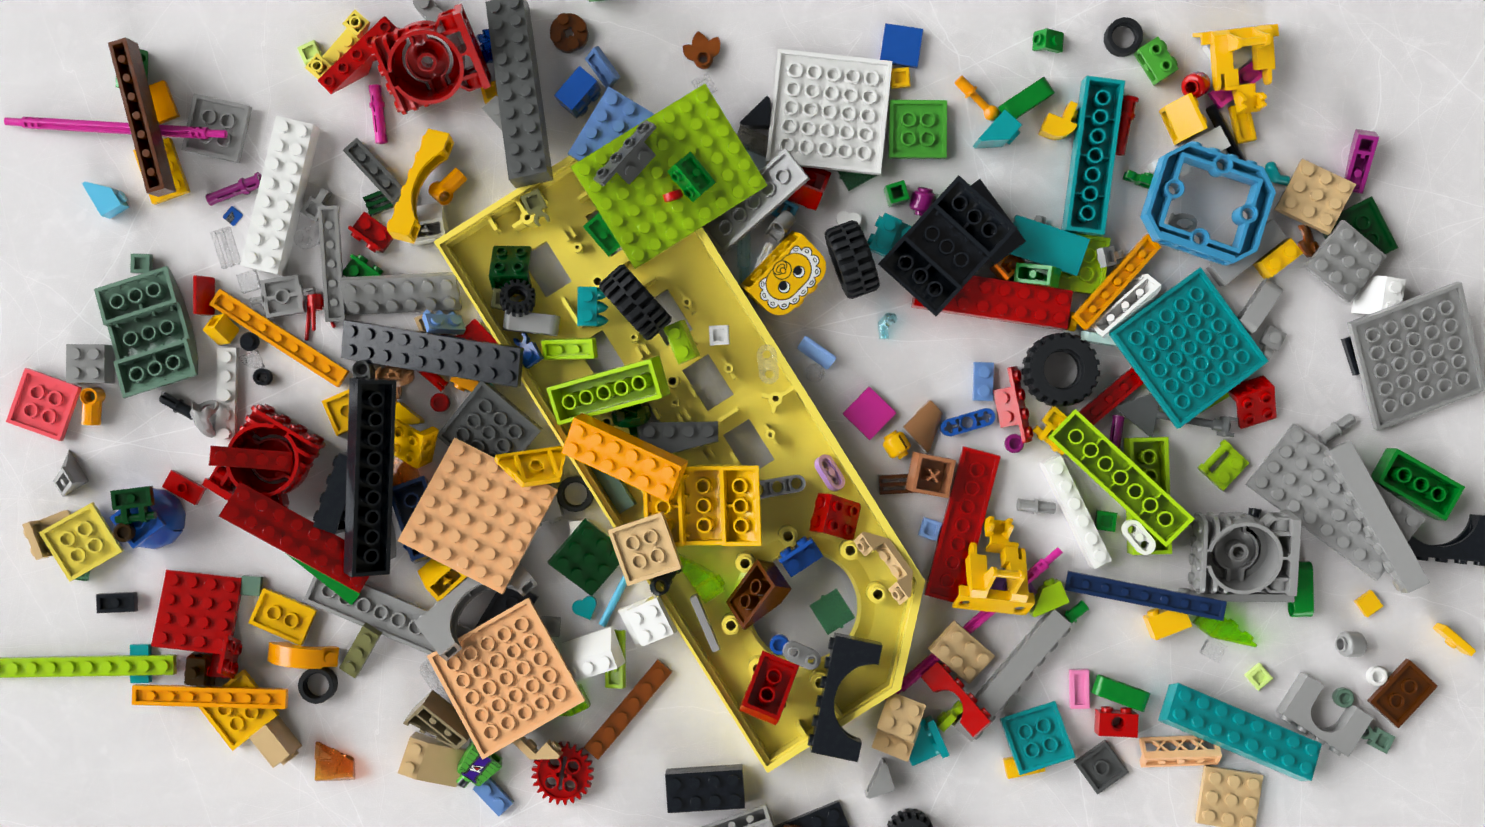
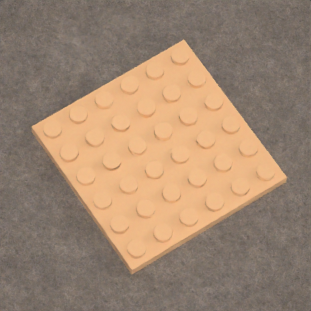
M454 437L402 531L398 542L504 594L558 489L548 484L522 488L495 462L494 457Z
M530 597L457 638L462 649L448 661L444 660L437 651L427 656L482 760L586 700Z

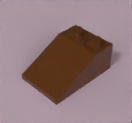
M757 559L726 603L742 629L746 630L780 605L792 588L774 562Z

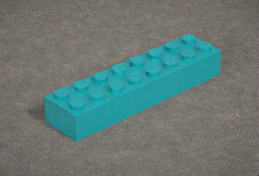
M1086 76L1081 81L1078 114L1076 117V124L1078 125L1074 132L1061 230L1099 237L1105 235L1125 80Z
M1180 683L1169 684L1158 719L1162 723L1299 781H1312L1322 746L1317 741Z

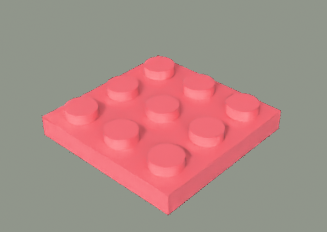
M25 368L6 422L52 439L63 441L82 387L66 383V381L30 368Z

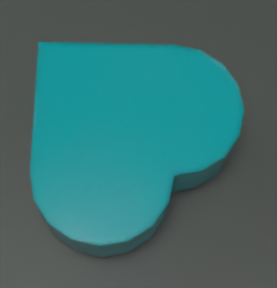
M586 596L583 600L575 601L572 605V610L575 614L591 620L597 606V600L593 596Z

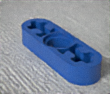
M984 408L942 421L940 431L945 436H954L985 427L995 421V413L991 409ZM986 411V414L991 415L988 418V422L980 420L978 421L980 425L977 426L974 414H977V417H981L984 415L983 412ZM965 417H970L973 421L972 426L969 428H965L962 424V420ZM958 419V425L961 428L960 431H958V427L952 428L951 433H949V431L944 430V427L947 426V422H949L950 425L957 424L955 420Z

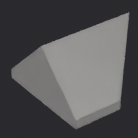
M70 449L61 470L53 480L63 497L89 482Z

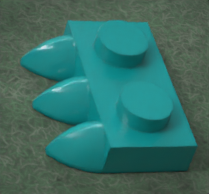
M578 287V327H599L608 322L606 317L598 315V313L608 309L605 303L598 301L606 297L600 288Z

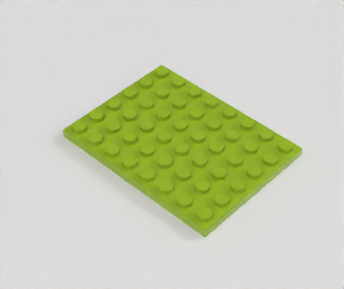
M706 84L701 85L646 119L657 127L644 141L656 156L630 185L617 173L605 186H601L593 178L596 176L597 171L607 164L612 154L623 146L624 141L635 133L639 124L571 166L574 174L634 269L768 186ZM691 151L716 183L694 202L687 198L683 191L682 198L668 203L664 202L662 195L681 189L671 179L667 171Z

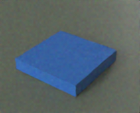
M885 23L880 60L893 61L892 65L917 68L923 29Z

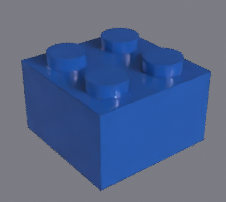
M579 66L554 96L559 104L577 119L588 111L587 106L592 101L595 102L600 97L601 88L598 81Z

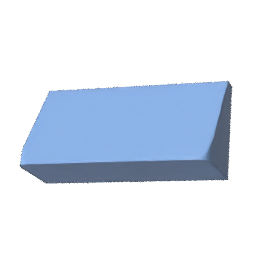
M807 336L803 338L797 347L799 351L825 369H829L836 360V356Z

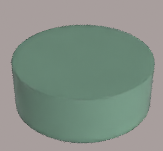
M1341 687L1333 692L1332 699L1336 705L1348 708L1354 702V694L1349 689Z

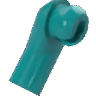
M1268 162L1266 164L1265 171L1272 183L1286 186L1289 184L1290 176L1281 175L1275 162Z

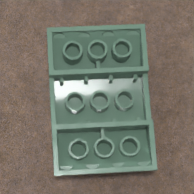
M168 266L94 289L103 325L108 327L116 358V361H113L123 398L198 375V355L192 324L180 289Z

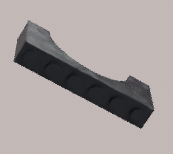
M1470 514L1464 530L1449 542L1439 545H1428L1412 536L1408 544L1417 560L1428 561L1430 557L1435 558L1436 562L1448 563V559H1452L1457 564H1467V561H1474L1473 565L1485 566V515Z
M834 632V637H830L828 649H831L829 657L826 656L824 668L827 670L825 676H822L820 681L822 693L817 696L816 700L818 712L812 718L811 726L814 727L813 734H809L807 746H810L811 753L858 762L862 745L861 739L849 734L839 724L835 716L834 700L841 681L848 673L863 665H879L883 646L881 642Z

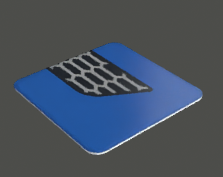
M233 206L223 215V218L232 226H235L243 217V214Z

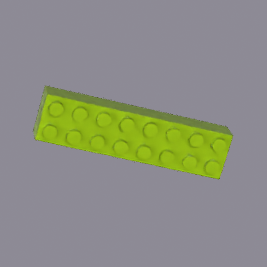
M1076 409L1048 436L1055 445L1165 547L1195 519Z

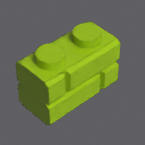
M685 320L677 321L663 328L666 336H668L667 339L678 364L700 356Z

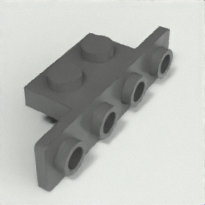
M647 120L639 124L635 133L624 141L623 146L617 152L612 154L607 164L597 171L593 180L601 186H605L617 173L630 185L656 156L644 143L657 128L656 125Z

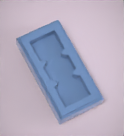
M599 46L594 47L585 58L606 89L608 86L612 88L621 77Z

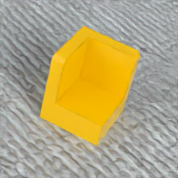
M225 314L212 316L203 328V331L218 345L231 343L239 332V328Z

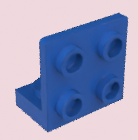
M806 536L796 541L797 545L792 549L787 547L780 552L779 562L782 563L790 577H793L823 557L811 536L809 538Z

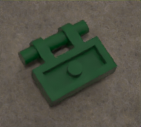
M153 486L110 491L112 510L121 511L120 516H115L116 524H132L135 521L143 523L157 518L156 511L149 512L147 506L155 505ZM138 507L139 513H130V508Z

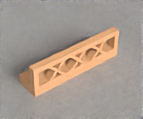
M1195 736L1139 738L1142 753L1139 760L1141 768L1218 765L1222 758L1220 746L1213 744L1214 749H1207L1202 745L1205 740ZM1185 742H1191L1193 745L1196 746V748L1194 750H1188L1183 746V744ZM1152 743L1157 747L1156 751H1147L1145 744ZM1172 743L1177 748L1174 751H1169L1164 747V744Z

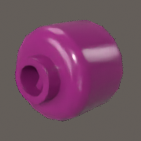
M918 187V190L912 192L909 207L915 211V215L922 216L935 202L936 194L933 193L932 189Z

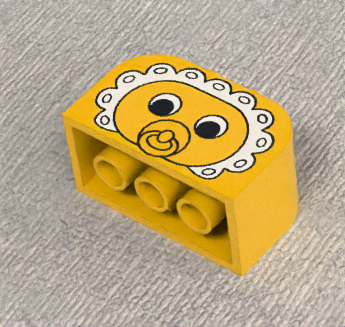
M791 231L739 286L761 308L774 315H785L795 307H799L804 302L806 295L813 293L817 289V284L825 275L826 262L823 255L803 234Z

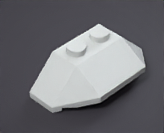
M1149 274L1135 276L1090 327L1103 338L1110 337L1109 333L1153 302L1162 285Z

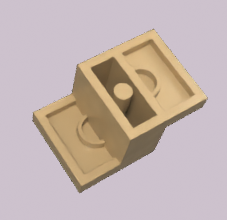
M896 693L888 697L876 727L878 730L871 748L908 762L927 705Z

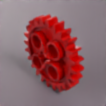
M559 741L558 744L562 747L561 751L563 752L558 758L560 765H552L550 759L534 760V763L538 766L532 767V771L536 773L531 778L537 779L533 786L539 785L537 793L543 791V799L549 796V803L556 799L557 805L561 800H563L564 805H567L568 799L574 803L575 797L580 800L582 798L581 793L587 794L588 790L586 787L590 788L592 785L588 780L594 779V776L589 773H592L594 768L589 767L593 761L586 760L589 754H582L583 747L576 750V743L573 747H570L569 741H567L565 746ZM566 756L567 762L564 769L566 775L563 778L562 789L560 790L559 783L562 775L560 771L563 767V758ZM575 761L579 768H571L569 762ZM553 777L557 784H550L547 778ZM566 781H573L575 783V787H568Z

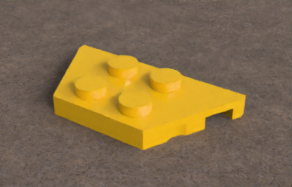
M562 446L497 454L494 460L523 488L560 482L566 455L561 453Z

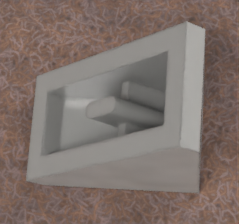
M881 758L865 790V795L869 799L895 791L887 763L883 758Z

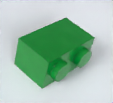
M1016 263L1013 282L1059 288L1062 269L1048 265Z

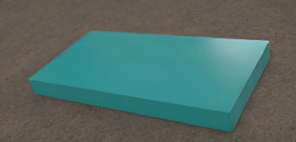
M1015 215L1013 224L1026 242L1011 252L1010 255L1040 265L1054 266L1062 269V272L1074 276L1078 275L1090 239Z

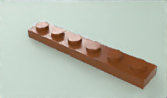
M657 659L586 743L584 749L599 760L669 677L672 670Z

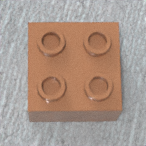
M913 451L905 489L912 492L949 498L956 460Z

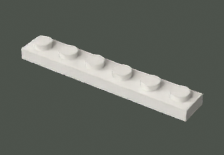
M217 348L216 401L219 403V408L216 411L215 446L228 447L231 439L238 432L239 348Z

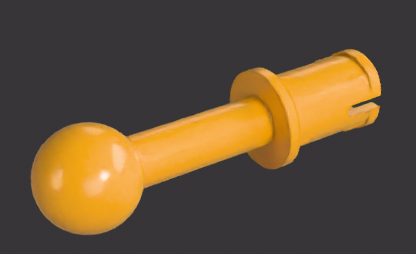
M961 75L954 84L966 95L965 98L970 96L984 110V116L987 120H996L999 116V109L994 105H989L975 91L977 86H973Z

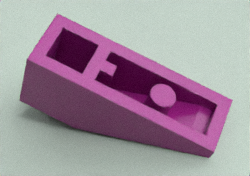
M1355 130L1344 179L1356 184L1352 192L1363 194L1379 140L1378 134L1374 131Z

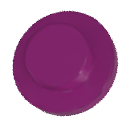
M1011 434L1005 439V448L1011 453H1018L1024 447L1020 435Z

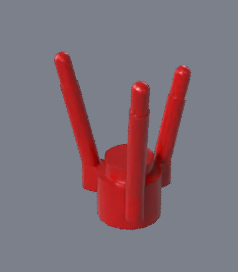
M323 294L307 295L306 341L309 340L310 321L312 330H316V311L323 310ZM330 322L332 328H335V327H336L335 323H334V322Z

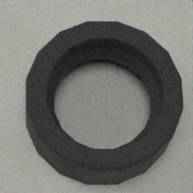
M1128 17L1116 19L1104 33L1106 49L1117 57L1131 55L1140 47L1143 41L1141 25L1136 20ZM1125 26L1133 32L1134 42L1130 47L1121 48L1114 43L1112 34L1117 27Z
M581 476L567 477L558 487V502L564 509L570 512L583 511L594 500V496ZM574 482L581 483L587 490V498L579 505H572L565 498V489Z
M329 667L308 669L301 675L298 682V690L302 698L313 704L323 703L331 698L338 687L337 676ZM316 673L324 675L329 683L327 692L320 696L311 693L307 684L309 677Z

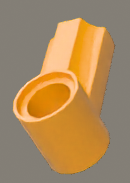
M454 168L441 182H433L429 186L428 193L441 205H447L452 201L453 193L467 181V178L458 168Z
M93 387L85 388L81 391L80 400L83 403L81 424L101 425L102 402L106 397L103 389ZM91 392L95 394L94 400L91 399Z

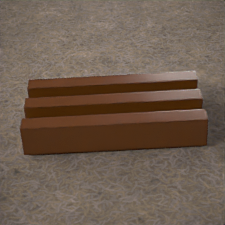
M908 474L878 475L880 495L917 493L907 489L883 490V487L906 486V482L883 483V479L907 478Z

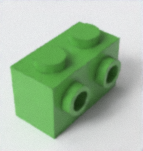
M1159 37L1140 47L1134 53L1153 86L1179 69L1176 59L1170 56L1166 43L1160 40Z

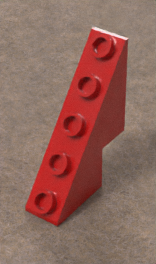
M386 16L381 18L318 79V82L330 94H333L369 75L373 62L377 60L376 57L373 58L369 46H372L373 36H381L387 31L392 32L397 27Z

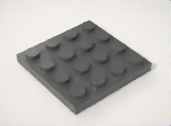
M480 381L440 430L437 437L447 446H450L455 437L495 458L497 454L525 451L543 428L490 383Z

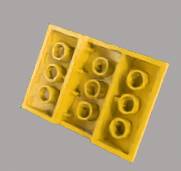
M759 465L686 466L676 495L669 502L643 491L644 517L664 511L676 547L685 545L762 546Z

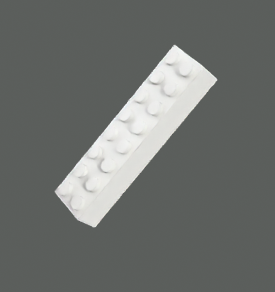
M276 116L240 263L241 266L280 276L286 275L321 130L314 124Z

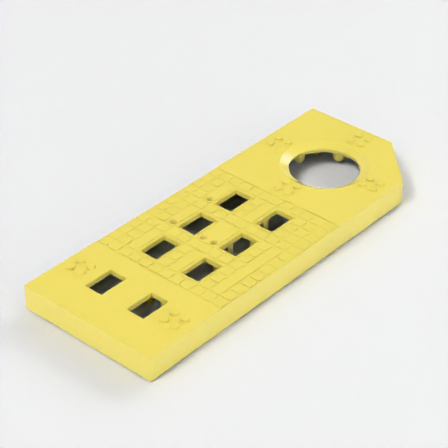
M568 156L552 166V181L517 188L435 240L434 243L498 344L519 347L515 345L513 339L517 338L522 342V332L503 330L505 311L491 308L493 290L489 280V270L493 247L531 246L532 251L547 242L572 282L546 297L529 270L532 288L534 287L536 293L535 307H533L531 313L560 316L558 336L527 333L530 337V342L536 343L542 356L541 340L592 338L602 331L624 365L660 356L671 394L648 401L657 420L660 422L718 421V442L672 454L687 460L688 466L742 465L723 435L749 419L774 458L773 461L759 469L760 481L789 475H801L805 479L806 486L800 492L760 499L762 546L685 545L676 547L683 568L672 579L669 591L660 596L673 624L766 772L769 773L810 747L807 746L809 734H813L814 727L811 726L812 718L818 712L816 700L817 696L822 693L820 681L821 677L826 674L827 669L824 668L826 656L829 657L830 653L821 657L820 665L816 669L809 670L799 666L780 720L776 725L739 711L762 651L787 660L784 656L774 654L760 639L753 624L746 630L742 629L726 603L755 561L759 559L773 562L781 556L780 552L787 547L792 549L797 545L796 541L804 536L809 538L811 536L822 555L840 566L851 580L857 597V615L849 635L878 641L883 646L879 665L869 664L860 666L848 673L841 681L834 700L835 716L841 726L901 690L925 580L703 227L634 269L623 250L608 257L583 227L588 222L586 217L596 212L597 209L571 169V166L577 163L578 160ZM536 189L540 190L548 207L543 209V212L550 217V222H547L545 217H540L539 223L541 226L539 227L534 222L535 214L529 216L521 200V196ZM624 264L654 298L667 290L669 291L693 329L690 333L700 356L678 364L670 344L667 346L659 333L652 339L646 340L607 297L598 300L608 306L606 311L598 313V315L606 317L608 322L599 327H578V287L599 288L602 280L619 265ZM729 325L730 345L710 346L709 326ZM708 354L734 394L710 410L706 409L683 372L684 369ZM542 359L530 369L525 368L522 364L521 381L563 447L572 422L557 425L546 388L592 375L594 372L585 359ZM671 378L676 379V383L674 385L670 384ZM612 411L592 416L604 423L606 419H609L611 426L630 434L629 428L618 427L612 422ZM821 455L831 456L843 474L845 485L842 489L838 491L829 490L816 471L814 463L816 458ZM569 457L613 528L644 518L642 490L624 482L635 499L636 504L619 514L590 466ZM794 478L791 482L792 487L798 489L801 486V481L798 478ZM779 481L773 483V491H781L782 484ZM760 485V495H761L762 492H763V487ZM818 493L833 494L861 504L853 540H845L829 534L809 531ZM862 532L890 539L913 570L911 597L901 605L892 597L891 592L888 590L898 580L892 575L886 563L879 557L878 552L875 550L864 557L862 552L857 549L854 540ZM654 578L646 580L649 585ZM657 581L656 589L662 592L664 585ZM694 594H698L719 642L720 650L714 653L709 646L691 604L690 597ZM814 659L808 660V663H812Z

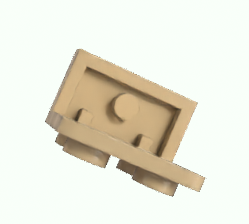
M69 510L61 511L41 520L22 524L24 536L28 539L31 546V554L36 560L53 556L39 532L71 514Z

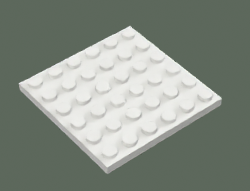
M778 49L766 163L774 159L782 150L787 149L801 167L881 175L893 61Z

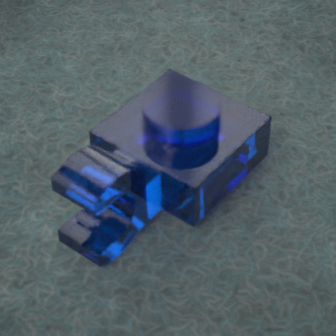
M483 29V34H478L477 38L482 43L479 47L486 64L493 63L489 29Z

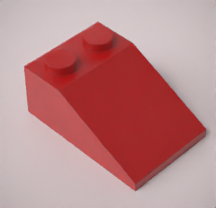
M762 651L739 711L776 725L780 720L799 665Z

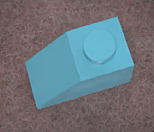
M89 182L82 183L102 217L111 219L129 208L126 202L128 199L122 191Z

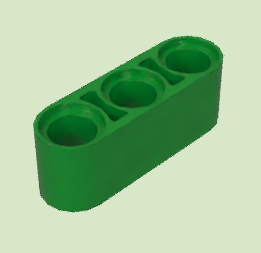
M1042 77L1004 102L998 109L1001 113L1006 110L1017 119L1051 97L1055 92L1047 79Z
M1299 561L1297 596H1294V602H1288L1290 617L1313 616L1314 583L1313 565L1310 561Z
M1097 674L1091 693L1141 712L1145 711L1150 697L1149 692Z

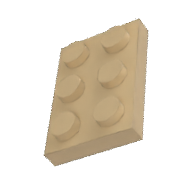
M955 620L928 647L930 652L968 684L995 658V655Z

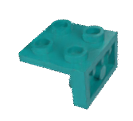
M930 715L923 718L909 759L912 766L941 754L942 758L950 756L933 717Z

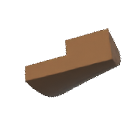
M928 400L903 426L927 453L931 449L943 414L931 400Z

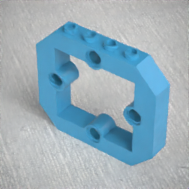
M1192 141L1158 159L1140 218L1153 242L1227 266L1258 251L1276 191L1264 167L1257 165V162L1251 160L1244 161L1239 159L1237 155H1226L1217 148H1206L1201 143ZM1217 162L1222 164V170L1218 168ZM1183 163L1206 170L1212 177L1224 176L1251 186L1245 205L1236 208L1232 213V221L1238 225L1232 246L1211 240L1209 233L1203 228L1188 232L1164 224L1171 201L1183 195L1185 190L1183 182L1178 179ZM1169 186L1174 188V194L1170 193ZM1243 211L1247 213V219L1243 217ZM1194 235L1199 237V244L1194 241Z

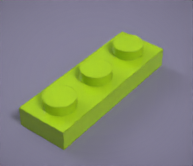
M596 338L541 340L543 360L595 359L598 357Z
M614 629L626 661V630ZM626 662L617 669L605 672V688L623 689L626 687Z

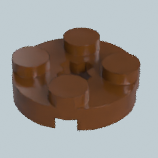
M561 13L551 24L550 39L555 47L564 53H574L573 51L582 49L588 41L587 25L576 14ZM568 29H572L574 35H570L569 38H567L566 33L564 32Z

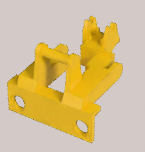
M1278 24L1193 33V37L1201 38V45L1210 44L1214 91L1232 90L1236 114L1259 112L1267 106L1265 102L1267 95L1263 92H1256V83L1239 84L1238 68H1234L1233 51L1244 46H1252L1253 70H1262L1263 83L1270 85L1272 83V69H1276L1273 37L1279 36Z
M989 516L984 519L985 536L990 537V542L986 546L985 551L1000 553L1001 568H1005V570L991 567L987 571V555L977 554V544L971 542L968 549L969 555L965 559L967 586H959V595L953 602L952 608L1026 615L1034 606V593H1030L1028 590L1026 551L1024 548H1018L1019 543L1009 542V537L1014 528V525L1011 524L1013 518L1002 521L994 520V516ZM996 577L1006 578L1007 591L990 589ZM961 601H969V603H965V604H962V603H959V602H961ZM1016 607H1025L1023 609H1015Z

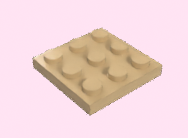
M1301 159L1274 210L1328 236L1333 230L1356 184L1307 160Z
M664 511L608 530L627 586L683 568Z
M1204 765L1195 822L1217 827H1255L1264 775Z

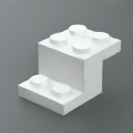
M653 595L619 610L635 645L640 643L641 646H645L677 631L660 596L656 598Z

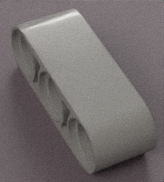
M1265 278L1259 284L1237 316L1250 335L1258 329L1283 292L1281 287L1268 278Z
M505 310L503 330L558 336L560 316L529 312L528 315L523 313V317H519V314L513 317L512 313L508 315Z
M801 475L761 480L760 485L763 487V492L760 495V499L800 492L805 488L806 481ZM794 478H798L801 481V486L798 489H794L791 485ZM776 481L782 484L780 492H774L772 489V485Z

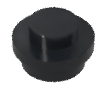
M252 332L244 333L240 338V345L246 351H254L260 344L259 337Z

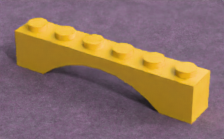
M428 128L426 134L423 135L421 147L415 154V162L408 171V179L406 184L402 186L399 201L394 206L393 216L387 223V231L392 238L415 243L421 228L417 214L419 192L429 174L441 163L448 160L454 145V141L449 133Z

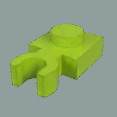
M958 700L950 710L943 711L937 717L936 725L942 732L963 712L962 703Z

